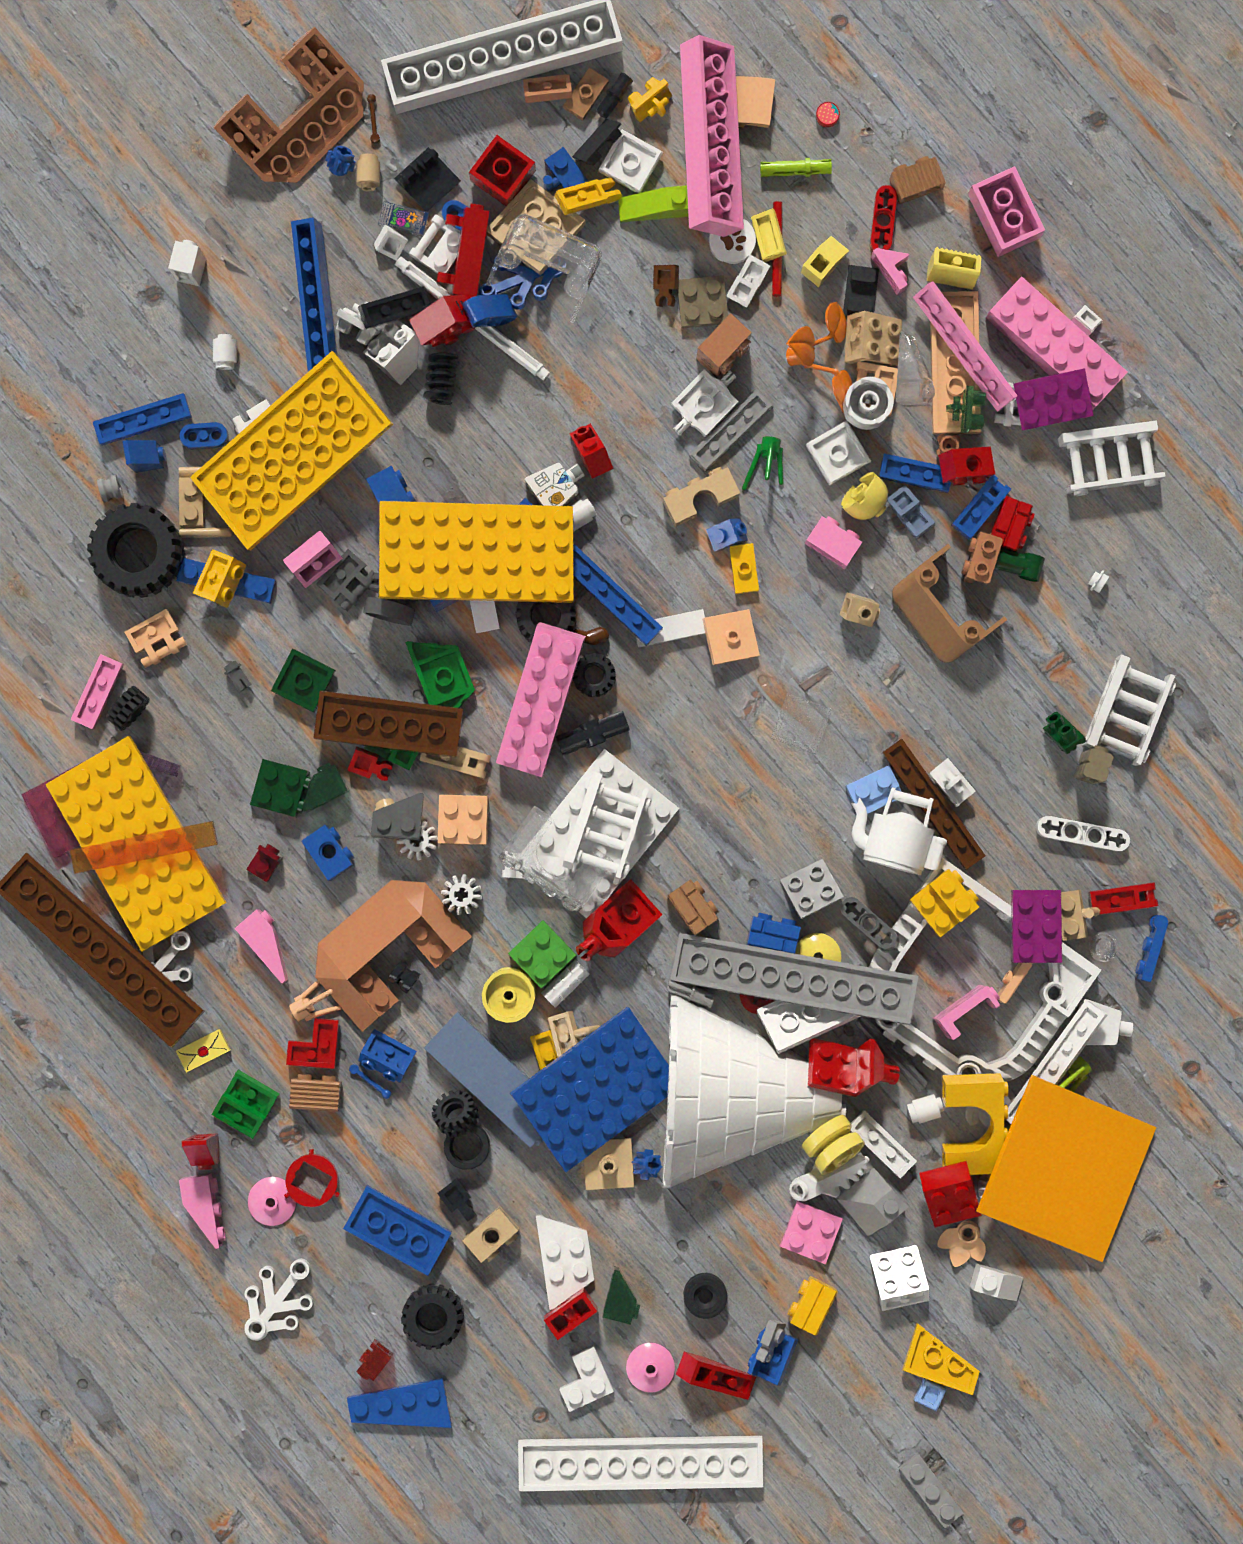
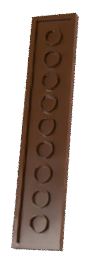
M26 852L0 881V895L171 1048L176 1045L205 1012L203 1008L29 853Z

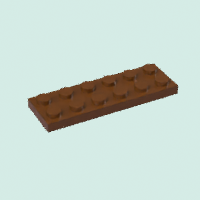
M320 691L313 738L457 757L464 710L453 707Z

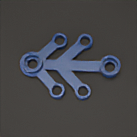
M498 255L494 259L495 268L498 271L516 274V276L496 284L484 283L479 288V295H499L501 292L521 285L518 293L511 297L512 307L516 310H521L526 305L525 300L535 279L541 276L544 277L541 284L533 288V295L538 301H543L547 298V291L553 279L560 277L566 269L565 260L562 256L558 255L551 263H557V265L554 267L549 265L539 275L533 269L509 262L505 255ZM500 261L505 262L503 265H498ZM487 290H492L490 293H484ZM540 290L544 291V293L541 295L537 294V292ZM518 299L522 300L519 304L514 303Z

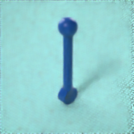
M353 1064L350 1066L349 1071L352 1074L359 1075L382 1093L383 1098L389 1099L391 1097L390 1090L383 1089L359 1070L358 1065Z

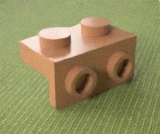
M980 532L976 538H971L968 551L971 552L969 561H964L961 574H964V582L970 584L974 581L985 584L990 583L1003 542L1002 538Z

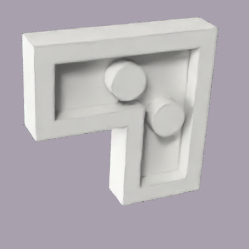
M594 1345L572 1355L581 1378L559 1388L569 1412L614 1392Z

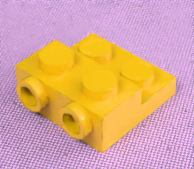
M946 869L909 899L938 937H942L979 908L977 904L979 898L971 889L966 891L961 884L964 880L956 870L951 872L950 869Z

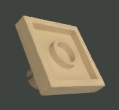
M631 1138L610 1139L584 1159L586 1190L634 1187L633 1164L631 1163L633 1161Z

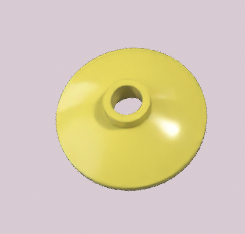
M812 933L804 936L797 943L795 954L814 957V954L819 952L822 954V959L841 962V951L838 944L826 934Z

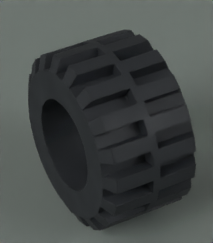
M518 602L516 612L519 631L528 642H532L536 626L532 621V612L542 603H551L559 609L560 621L555 627L573 632L576 624V611L573 602Z
M429 1284L426 1287H419L417 1291L410 1295L403 1307L401 1317L404 1334H408L410 1342H416V1346L419 1348L424 1346L426 1350H431V1348L436 1347L437 1350L441 1349L443 1345H449L457 1337L463 1323L464 1309L463 1305L460 1304V1298L458 1295L455 1296L453 1294V1290L450 1288L448 1290L441 1284L439 1286ZM434 1303L440 1305L445 1310L447 1321L442 1328L431 1330L421 1324L418 1314L423 1305Z

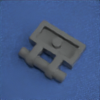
M349 549L341 556L343 559L330 568L317 582V586L334 601L342 594L346 599L340 606L346 611L353 605L356 606L367 589L370 590L369 586L374 582L372 575L375 573L371 570L365 577L361 572L367 565ZM356 578L361 583L351 593L346 588Z

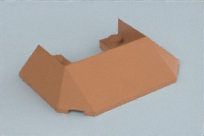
M315 27L295 41L293 47L279 60L310 94L279 127L275 125L248 94H245L229 111H225L213 127L264 182L297 183L363 117V80Z
M391 880L318 943L315 978L327 991L329 989L333 990L331 994L333 999L362 1032L399 1001L368 964L397 938L405 933L435 969L472 938L469 932L448 911V908L425 882Z

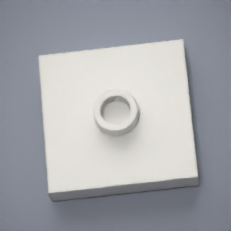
M621 129L622 135L613 143L599 168V173L613 178L614 181L636 193H641L663 152Z
M847 420L805 445L829 486L871 462Z

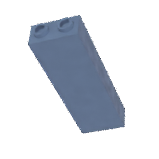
M458 1011L424 1049L530 1148L533 1144L539 1146L543 1140L510 1094V1092L527 1081L529 1077Z

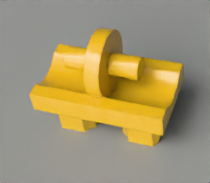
M652 77L645 84L647 92L643 96L638 92H633L628 96L629 104L632 107L635 118L639 122H642L648 116H654L656 113L661 117L667 114L664 107L670 103L669 99L673 96L665 79L659 81Z

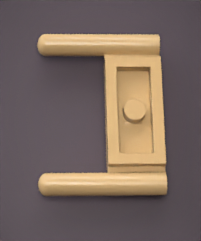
M179 467L180 538L231 537L233 534L231 528H204V494L190 478L201 467Z

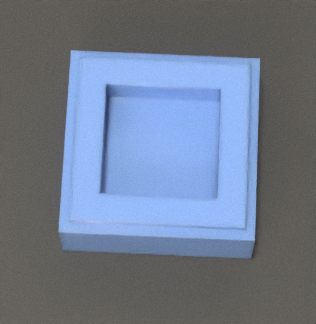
M923 1378L914 1401L937 1412L947 1389Z

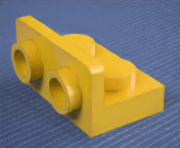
M212 549L193 593L228 608L240 579L244 575L246 564L234 557Z

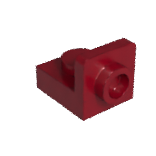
M267 844L266 847L259 845L257 853L246 870L268 882L283 858L278 855L280 851L272 845Z

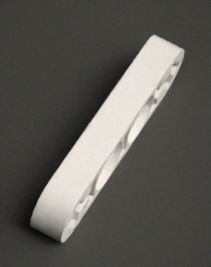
M1052 816L1042 817L1036 823L1037 833L1041 837L1111 851H1123L1130 844L1129 835L1120 829ZM1049 820L1051 826L1058 827L1059 822H1062L1059 829L1060 837L1056 836L1058 833L1056 830H1050L1048 834L1045 833V829L1041 825ZM1068 825H1074L1077 828V835L1074 838H1068L1065 835V828ZM1092 829L1098 830L1101 834V838L1097 843L1091 842L1088 838V834ZM1106 831L1109 832L1107 837L1113 838L1120 834V839H1123L1124 843L1116 847L1115 842L1106 841L1107 846L1104 845Z

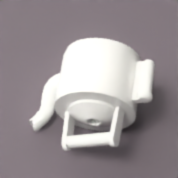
M892 787L883 815L876 813L874 815L869 836L865 833L867 810L860 797L857 804L851 803L856 811L852 838L853 842L864 850L863 859L920 876L924 868L937 871L947 840L933 836L935 830L928 828L934 799H926L904 793ZM892 800L926 808L924 824L913 815L907 813L888 814Z

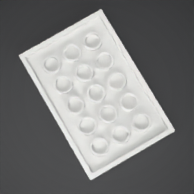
M604 749L521 854L565 857L593 772L602 774L601 783H604L605 787L641 798L644 788L648 789L646 797L651 800L647 812H641L625 861V864L629 865L627 874L678 811L679 807ZM602 795L601 797L596 796L593 803L597 805L598 809L634 820L638 808ZM595 817L593 819L589 818L586 825L590 827L591 831L627 842L631 830ZM581 840L579 846L583 853L620 864L623 854L621 850L590 840ZM515 861L522 867L521 861ZM574 862L572 870L570 869L569 881H539L587 918L609 898L624 878L620 877L617 885L613 883L616 873L579 862L578 864Z

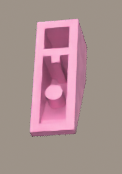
M256 909L234 929L281 983H285L288 981V976L277 931L272 924L274 919L266 910L262 912L260 909Z

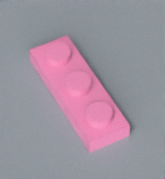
M100 654L71 720L95 730L124 664Z

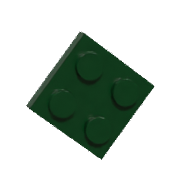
M292 648L271 692L315 713L318 707L320 691H326L336 670Z

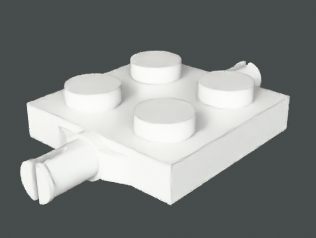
M704 369L671 403L683 418L673 429L676 432L678 431L679 435H682L691 426L706 437L739 402L730 394L727 388L736 379V376L732 375L731 371H728L719 380L712 377Z

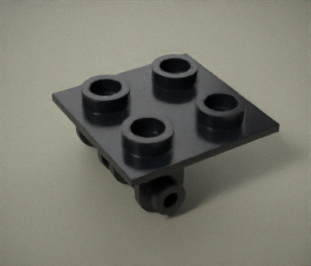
M429 147L394 178L425 212L433 208L461 182L438 157L439 154Z

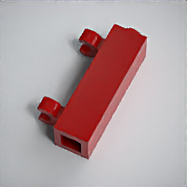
M470 204V208H464L463 217L452 214L446 215V225L461 227L454 274L438 272L436 282L453 284L451 292L453 295H470L471 298L477 296L489 211L484 210L483 205Z

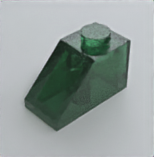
M327 763L317 769L318 773L312 777L302 807L304 812L308 813L350 792L337 765L331 766L330 763Z
M614 1266L602 1318L631 1325L632 1318L637 1319L640 1305L636 1304L637 1297L619 1267Z

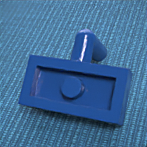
M564 147L544 160V163L554 175V178L549 175L543 178L544 189L547 192H551L559 185L564 189L589 182Z

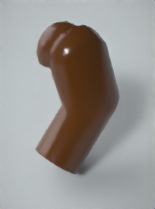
M597 627L588 631L580 629L573 631L574 633L586 636L584 643L590 645L604 643L609 639V633L603 627Z

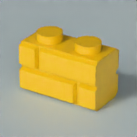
M810 1276L808 1281L805 1279L802 1281L798 1293L801 1294L797 1303L792 1302L787 1315L790 1316L789 1321L791 1324L817 1336L838 1291L836 1288Z

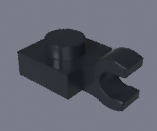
M458 1178L437 1193L451 1213L458 1208L467 1222L477 1215L466 1202L471 1198V1195Z

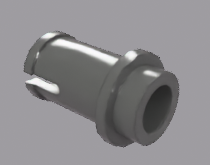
M235 660L224 667L226 671L224 674L230 677L237 691L241 692L252 684L240 668L241 664H238Z

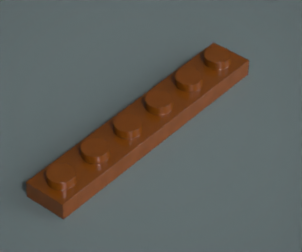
M900 739L883 751V756L910 794L926 799H934L929 820L940 836L947 840L948 847L963 868L967 870L986 856L904 740ZM920 807L926 815L927 809Z

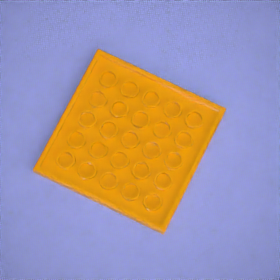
M1031 1075L976 1211L1103 1262L1157 1127Z

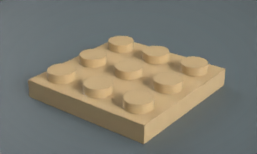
M530 179L490 224L486 235L541 275L585 226L586 220L576 212L564 215L556 198Z

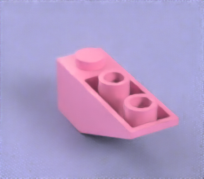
M212 1173L180 1179L179 1184L183 1206L215 1249L220 1248L223 1245L222 1241L226 1240L224 1227H220L219 1217H222L220 1202L216 1203L215 1193H218L216 1178H212Z

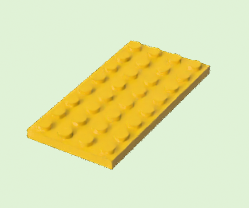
M331 351L190 478L246 549L251 551L391 428L393 423L336 353Z
M380 501L379 599L572 603L574 601L573 506Z
M127 736L45 784L142 952L227 903L131 736Z

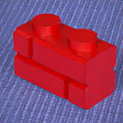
M1008 496L1003 499L991 535L1003 539L1001 548L1014 552L1018 548H1023L1027 538L1026 535H1023L1026 526H1031L1035 513L1031 512L1033 508L1031 504Z

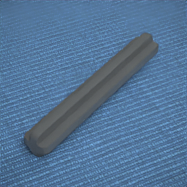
M861 1016L855 1021L856 1026L869 1039H875L884 1056L893 1065L899 1067V1072L917 1091H922L928 1085V1082L867 1017Z

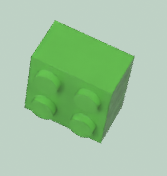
M544 920L508 953L541 989L577 955Z

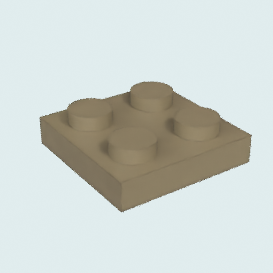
M724 275L679 280L677 292L681 329L720 325L728 316Z

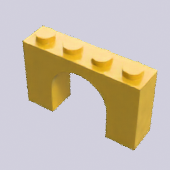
M1000 1073L942 1075V1099L945 1107H978L990 1115L989 1128L978 1140L968 1143H942V1167L967 1161L971 1175L992 1173L1008 1134L1007 1127H1004V1119H1008V1107L1004 1105V1097L1008 1096V1083L1004 1082Z

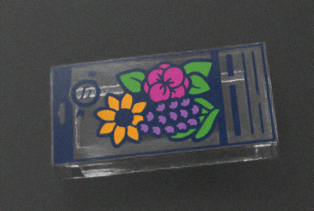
M384 201L378 226L384 227V225H387L393 230L423 237L430 213Z

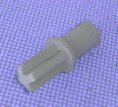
M671 980L667 985L668 992L686 998L688 1002L691 1000L708 1008H711L714 1000L712 999L715 998V993L700 989L696 985Z

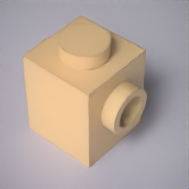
M847 592L839 615L845 620L872 627L879 617L880 604L872 599Z

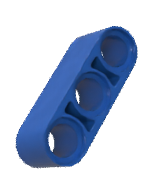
M507 294L478 295L466 300L462 304L472 327L502 326L518 317Z

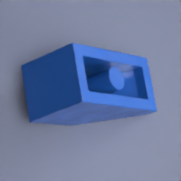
M156 440L122 441L126 464L135 473L164 468L163 461H166L164 447H160Z

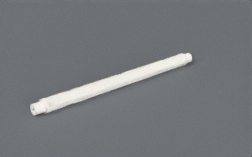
M403 257L396 261L395 265L402 270L403 274L419 286H424L425 290L437 300L443 296H453L412 264L411 261H406ZM495 327L475 328L534 376H538L543 381L549 376L550 372L543 367V364L539 363Z

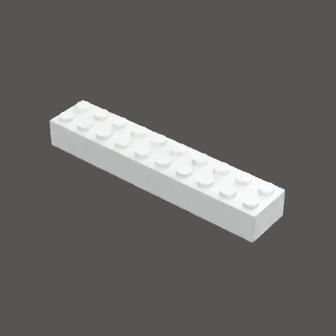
M593 0L381 60L395 112L400 114L622 51L623 40L611 0Z

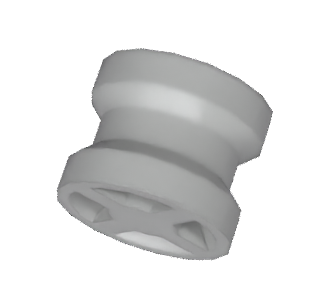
M112 475L110 479L106 480L103 478L97 479L98 489L103 502H108L114 497L118 499L123 498L122 487L117 475Z

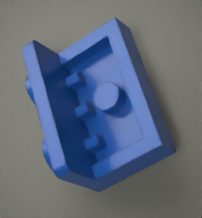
M765 1327L758 1335V1346L755 1353L749 1358L747 1373L781 1386L798 1339L785 1334L783 1341L778 1344V1347L774 1348L770 1363H763L756 1359V1355L762 1346L760 1342L766 1329Z

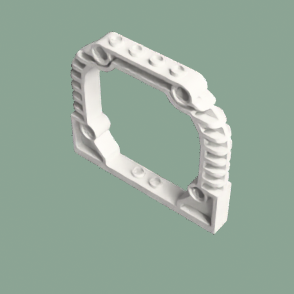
M941 858L938 870H931L916 891V893L919 892L946 869H950L951 872L956 870L964 880L961 884L966 891L971 889L978 898L997 910L996 915L1008 923L1011 920V906L944 858ZM910 901L892 927L899 936L897 948L892 951H885L878 947L869 967L895 972L900 960L927 924L926 920ZM891 935L884 938V943L890 944L892 942L890 939ZM1062 942V963H1048L1049 981L1045 982L1039 990L1040 998L1043 1001L1041 1008L1016 1044L1003 1057L988 1063L970 1054L953 1055L911 1024L906 1025L892 1022L887 1025L883 1020H875L877 1025L885 1030L883 1033L885 1037L894 1043L896 1040L904 1044L903 1050L913 1057L916 1054L923 1057L922 1063L933 1071L937 1067L944 1072L943 1075H962V1071L970 1067L973 1074L1000 1073L1004 1082L1021 1076L1032 1067L1066 1017L1071 1015L1101 972V969ZM1054 986L1058 989L1059 995L1056 999L1051 1000L1048 996V991Z

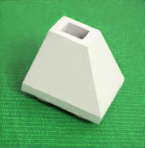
M397 320L388 323L378 337L368 344L363 353L389 378L401 385L417 369L419 339L414 330Z

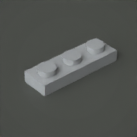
M916 1453L899 1467L944 1528L964 1514L919 1453Z

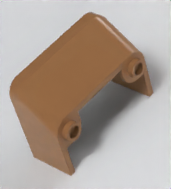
M949 544L901 580L893 588L891 594L894 603L936 657L945 663L956 660L1007 621L1004 616L986 631L979 622L974 620H968L958 627L932 594L929 588L935 585L939 579V571L933 563L951 548Z

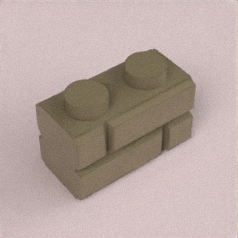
M1095 745V747H1090L1089 750L1082 752L1078 761L1080 765L1077 766L1074 777L1093 785L1105 782L1109 774L1108 768L1111 767L1114 758L1112 754L1108 753L1109 749Z

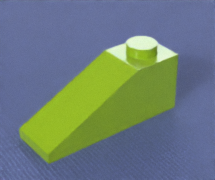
M687 185L659 188L621 197L618 200L620 223L689 217Z

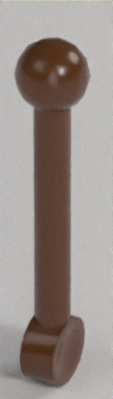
M369 94L367 101L370 103L372 125L370 139L372 143L376 144L380 141V137L377 134L374 106L376 96Z

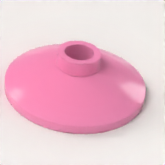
M267 1177L258 1181L250 1190L248 1208L253 1218L259 1223L267 1226L280 1225L286 1222L294 1213L296 1202L291 1197L285 1198L284 1194L288 1193L284 1179ZM268 1198L275 1200L273 1207L267 1205Z
M645 1343L639 1345L630 1353L626 1364V1371L630 1382L636 1388L644 1392H657L664 1389L671 1382L674 1376L675 1364L671 1353L665 1347L656 1343ZM653 1365L655 1371L648 1373L646 1371L647 1366Z

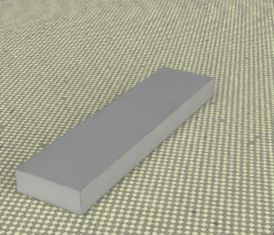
M756 389L689 456L706 473L773 408L772 403Z

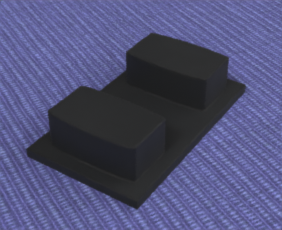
M605 119L572 157L594 166L602 157L598 150L606 141L615 143L622 135L618 129L621 123Z
M848 266L843 308L846 317L862 311L874 313L879 268Z

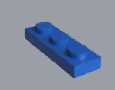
M883 454L879 472L880 479L946 493L949 492L951 482L943 483L940 465Z

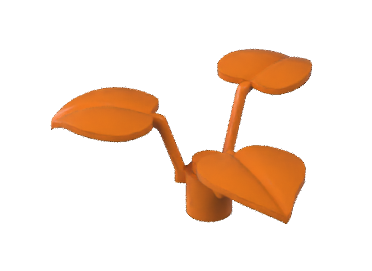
M832 302L828 305L825 313V322L830 333L815 341L810 327L803 326L799 328L786 343L789 346L786 351V359L790 366L803 365L805 369L813 368L833 373V392L842 413H844V398L849 387L852 385L850 375L846 370L839 372L837 369L813 364L815 359V348L813 346L830 340L833 337L836 343H841L846 336L847 321L844 312L838 302Z

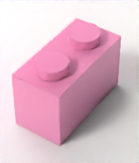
M822 516L805 544L845 569L862 541L858 540L860 537L855 532L849 529L845 531L838 527L840 524L835 519Z
M319 531L283 561L301 584L307 588L343 558L323 533Z

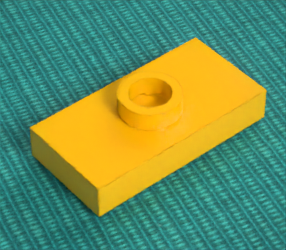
M753 543L729 546L735 594L758 592L759 585Z

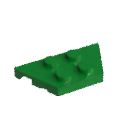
M405 642L429 705L460 708L475 692L458 645Z

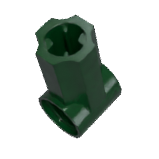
M1000 548L995 569L1016 574L1019 578L1027 581L1039 582L1045 558L1032 553L1022 554Z

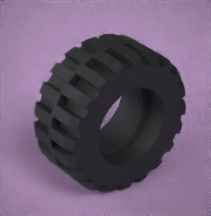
M131 503L130 506L122 504L118 505L115 511L110 509L105 512L106 517L103 520L99 518L96 521L97 528L95 531L91 530L89 535L92 541L87 544V551L91 555L88 560L94 568L93 572L102 583L115 592L132 598L135 596L140 598L148 597V594L151 593L156 595L161 592L162 587L166 586L168 588L172 584L170 580L173 576H178L179 564H182L184 558L182 556L184 544L181 542L179 531L175 528L174 524L159 510L157 511L146 504L144 506H141L139 503ZM143 529L150 532L156 539V557L146 569L135 573L127 572L116 562V545L127 532Z

